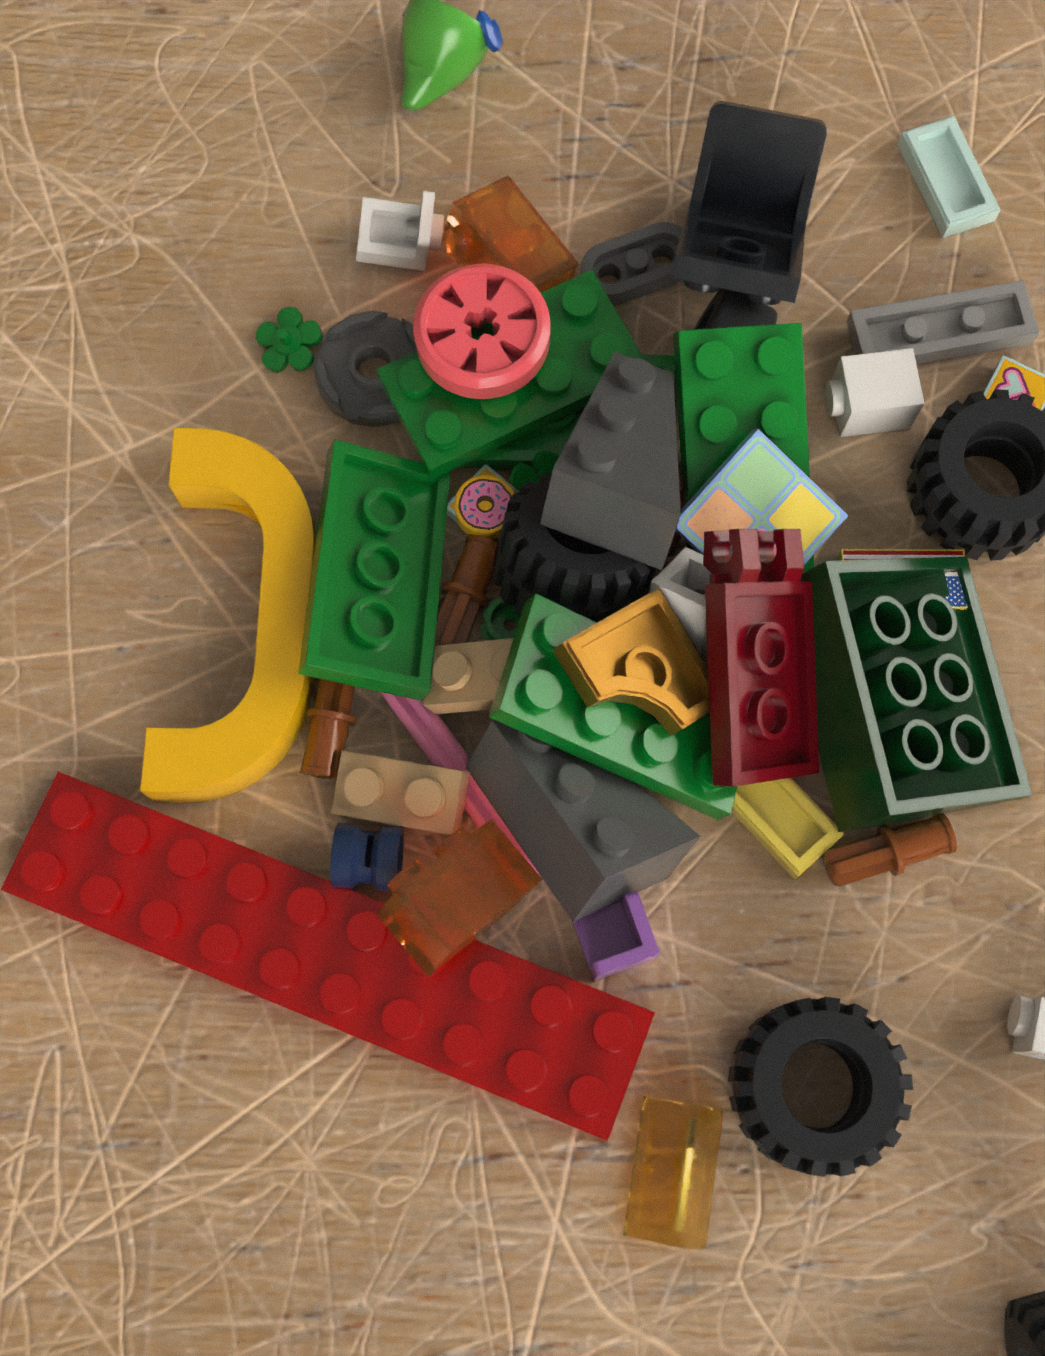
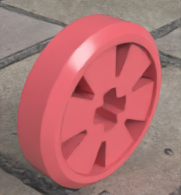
M472 264L451 270L439 277L427 288L415 310L413 334L421 365L439 386L462 397L492 399L517 391L535 377L543 366L549 351L550 315L542 294L523 275L503 266ZM486 322L493 324V336L484 333L479 340L472 339L471 326L481 329Z

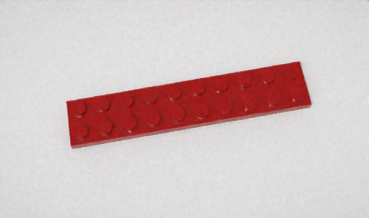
M59 771L1 888L2 891L606 1141L610 1137L655 1012L351 889L333 888L329 880Z

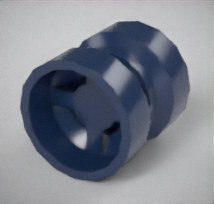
M337 823L331 850V886L333 888L353 889L359 883L373 884L378 891L398 892L403 867V827L382 826L378 831L372 832L363 831L358 824Z

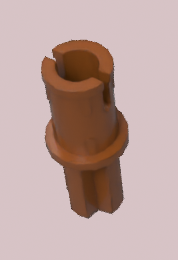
M468 534L465 541L466 545L451 581H445L441 587V592L445 596L437 614L435 646L466 643L479 609L487 607L489 599L485 596L495 569L494 562L498 548V542L483 535Z
M320 679L315 708L307 709L306 717L311 720L306 751L304 752L303 763L300 769L301 774H311L312 777L337 780L341 751L345 749L349 726H355L357 719L350 715L355 686Z
M939 813L931 818L892 830L889 826L883 825L877 828L876 835L828 849L824 853V866L833 885L839 887L888 871L892 875L898 876L904 873V866L945 853L951 854L956 852L957 840L949 819L945 814Z

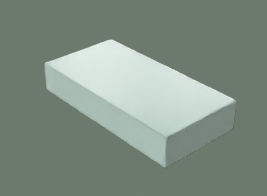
M954 116L901 133L897 145L942 238L996 220L1000 208Z

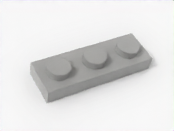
M1024 280L852 310L846 322L855 355L913 348L916 364L1033 344L1040 333Z

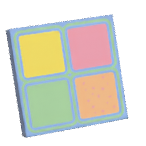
M755 429L746 436L680 510L681 516L675 532L698 553L703 554L704 532L729 531V529H757V531L800 529L805 565L848 515L759 429ZM774 544V555H776V544Z

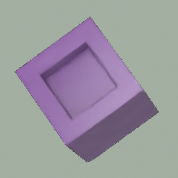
M637 890L624 894L621 901L615 902L574 922L572 921L593 982L652 962L660 955Z

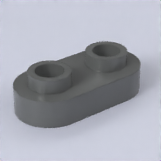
M660 222L599 243L589 249L584 255L581 263V274L592 269L613 306L677 284L682 280L672 279L671 275L683 228L673 223ZM664 256L672 262L667 265H661L656 263L654 258ZM609 275L614 276L619 281L614 284L603 283L600 278Z

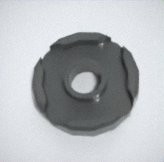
M368 311L350 315L329 329L322 339L323 345L319 349L318 356L316 352L314 371L320 395L333 413L352 424L369 427H379L400 421L378 378H364L358 373V368L362 362L369 358H382L389 364L415 352L416 346L412 323L403 318L400 321L396 318L388 317L386 312Z

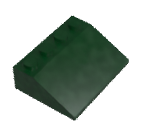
M967 557L824 561L802 574L800 581H812L818 751L838 832L901 823L931 817L939 813L946 814L1032 796ZM957 571L967 603V609L952 608L946 600L949 590L945 573Z

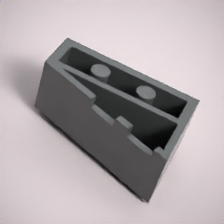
M614 352L553 468L540 525L662 570L681 516L674 375L672 372L653 366L645 360L631 358Z
M496 720L491 721L465 767L573 922L622 900L624 894L636 890L639 892L666 880L701 837L639 784Z

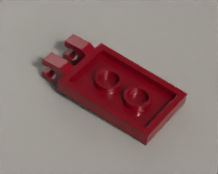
M729 529V531L704 532L703 566L711 573L709 574V584L705 585L713 785L735 787L818 774L819 752L812 581H800L804 570L801 530L775 529L773 531H757V529ZM774 544H776V555H774Z

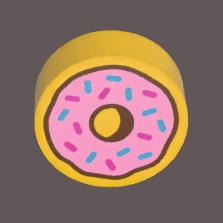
M480 475L466 481L459 488L454 504L456 519L460 528L467 535H483L493 540L500 538L507 505L514 494L512 488L504 480L491 475Z

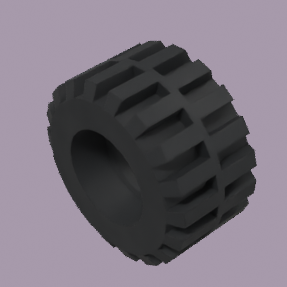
M995 389L989 399H986L983 392L979 391L969 394L963 404L956 400L946 408L941 417L936 419L914 455L909 467L913 471L907 479V492L916 494L910 503V507L914 516L924 514L926 517L921 528L929 537L937 532L945 538L940 544L944 549H954L956 546L965 548V557L978 560L983 552L986 551L990 561L1003 560L1010 551L1015 556L1027 551L1034 542H1038L1045 535V408L1041 411L1032 405L1035 397L1021 393L1019 398L1014 400L1009 398V390ZM984 456L995 459L1005 465L1012 472L1018 483L1020 496L1000 497L981 489L969 476L964 458Z
M552 473L541 475L538 483L528 481L522 485L519 495L513 494L507 505L493 574L495 585L501 587L500 597L506 605H516L515 615L520 618L525 602L536 593L598 623L646 596L656 570L655 567L540 525Z
M825 996L819 999H811L810 997L799 999L774 1008L765 1016L758 1018L748 1027L750 1031L746 1037L739 1040L733 1052L737 1054L735 1064L729 1067L728 1082L733 1084V1096L729 1097L732 1111L737 1112L742 1124L738 1126L745 1137L752 1139L758 1146L757 1150L768 1159L782 1164L783 1167L809 1175L821 1177L837 1175L842 1177L855 1174V1168L859 1166L871 1167L883 1159L879 1152L885 1146L894 1148L902 1134L895 1130L899 1120L909 1121L912 1105L904 1104V1090H913L912 1074L903 1075L900 1061L906 1060L907 1056L901 1044L892 1045L886 1036L892 1031L882 1020H870L866 1016L869 1010L856 1003L850 1005L840 1003V998ZM808 1044H821L834 1050L845 1061L852 1077L853 1095L850 1106L844 1116L830 1127L813 1128L800 1123L790 1113L782 1095L781 1077L788 1058L795 1050Z

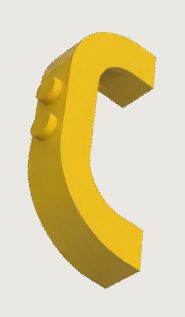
M174 428L168 485L181 507L235 511L250 518L263 532V557L253 678L246 695L232 712L206 726L197 728L146 727L140 792L155 803L189 804L227 797L259 781L287 755L303 730L308 718L306 717L307 709H310L312 704L315 677L298 674L317 528L308 503L297 481L288 469L270 452L258 444L232 433L214 429Z

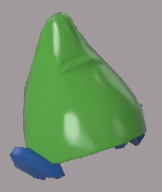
M409 0L402 14L404 17L402 22L404 70L402 106L407 110H420L460 86L482 62L488 49L493 53L500 50L503 39L497 21L495 19L490 20V17L482 10H479L477 18L474 19L461 10L440 0Z

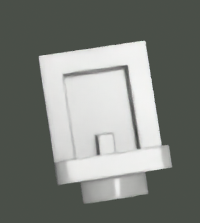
M423 191L421 205L363 197L356 261L425 271L429 249L440 251L444 215L433 213L435 192Z

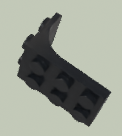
M717 101L711 106L692 196L675 255L672 279L682 280L686 287L698 292L714 293L719 291L720 288L742 292L750 301L763 305H776L781 300L795 303L801 281L806 223L827 136V127L822 120L727 101Z

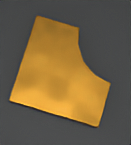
M659 588L562 642L552 650L587 708L608 701L633 704L653 715L670 735L684 729L710 712L708 666Z

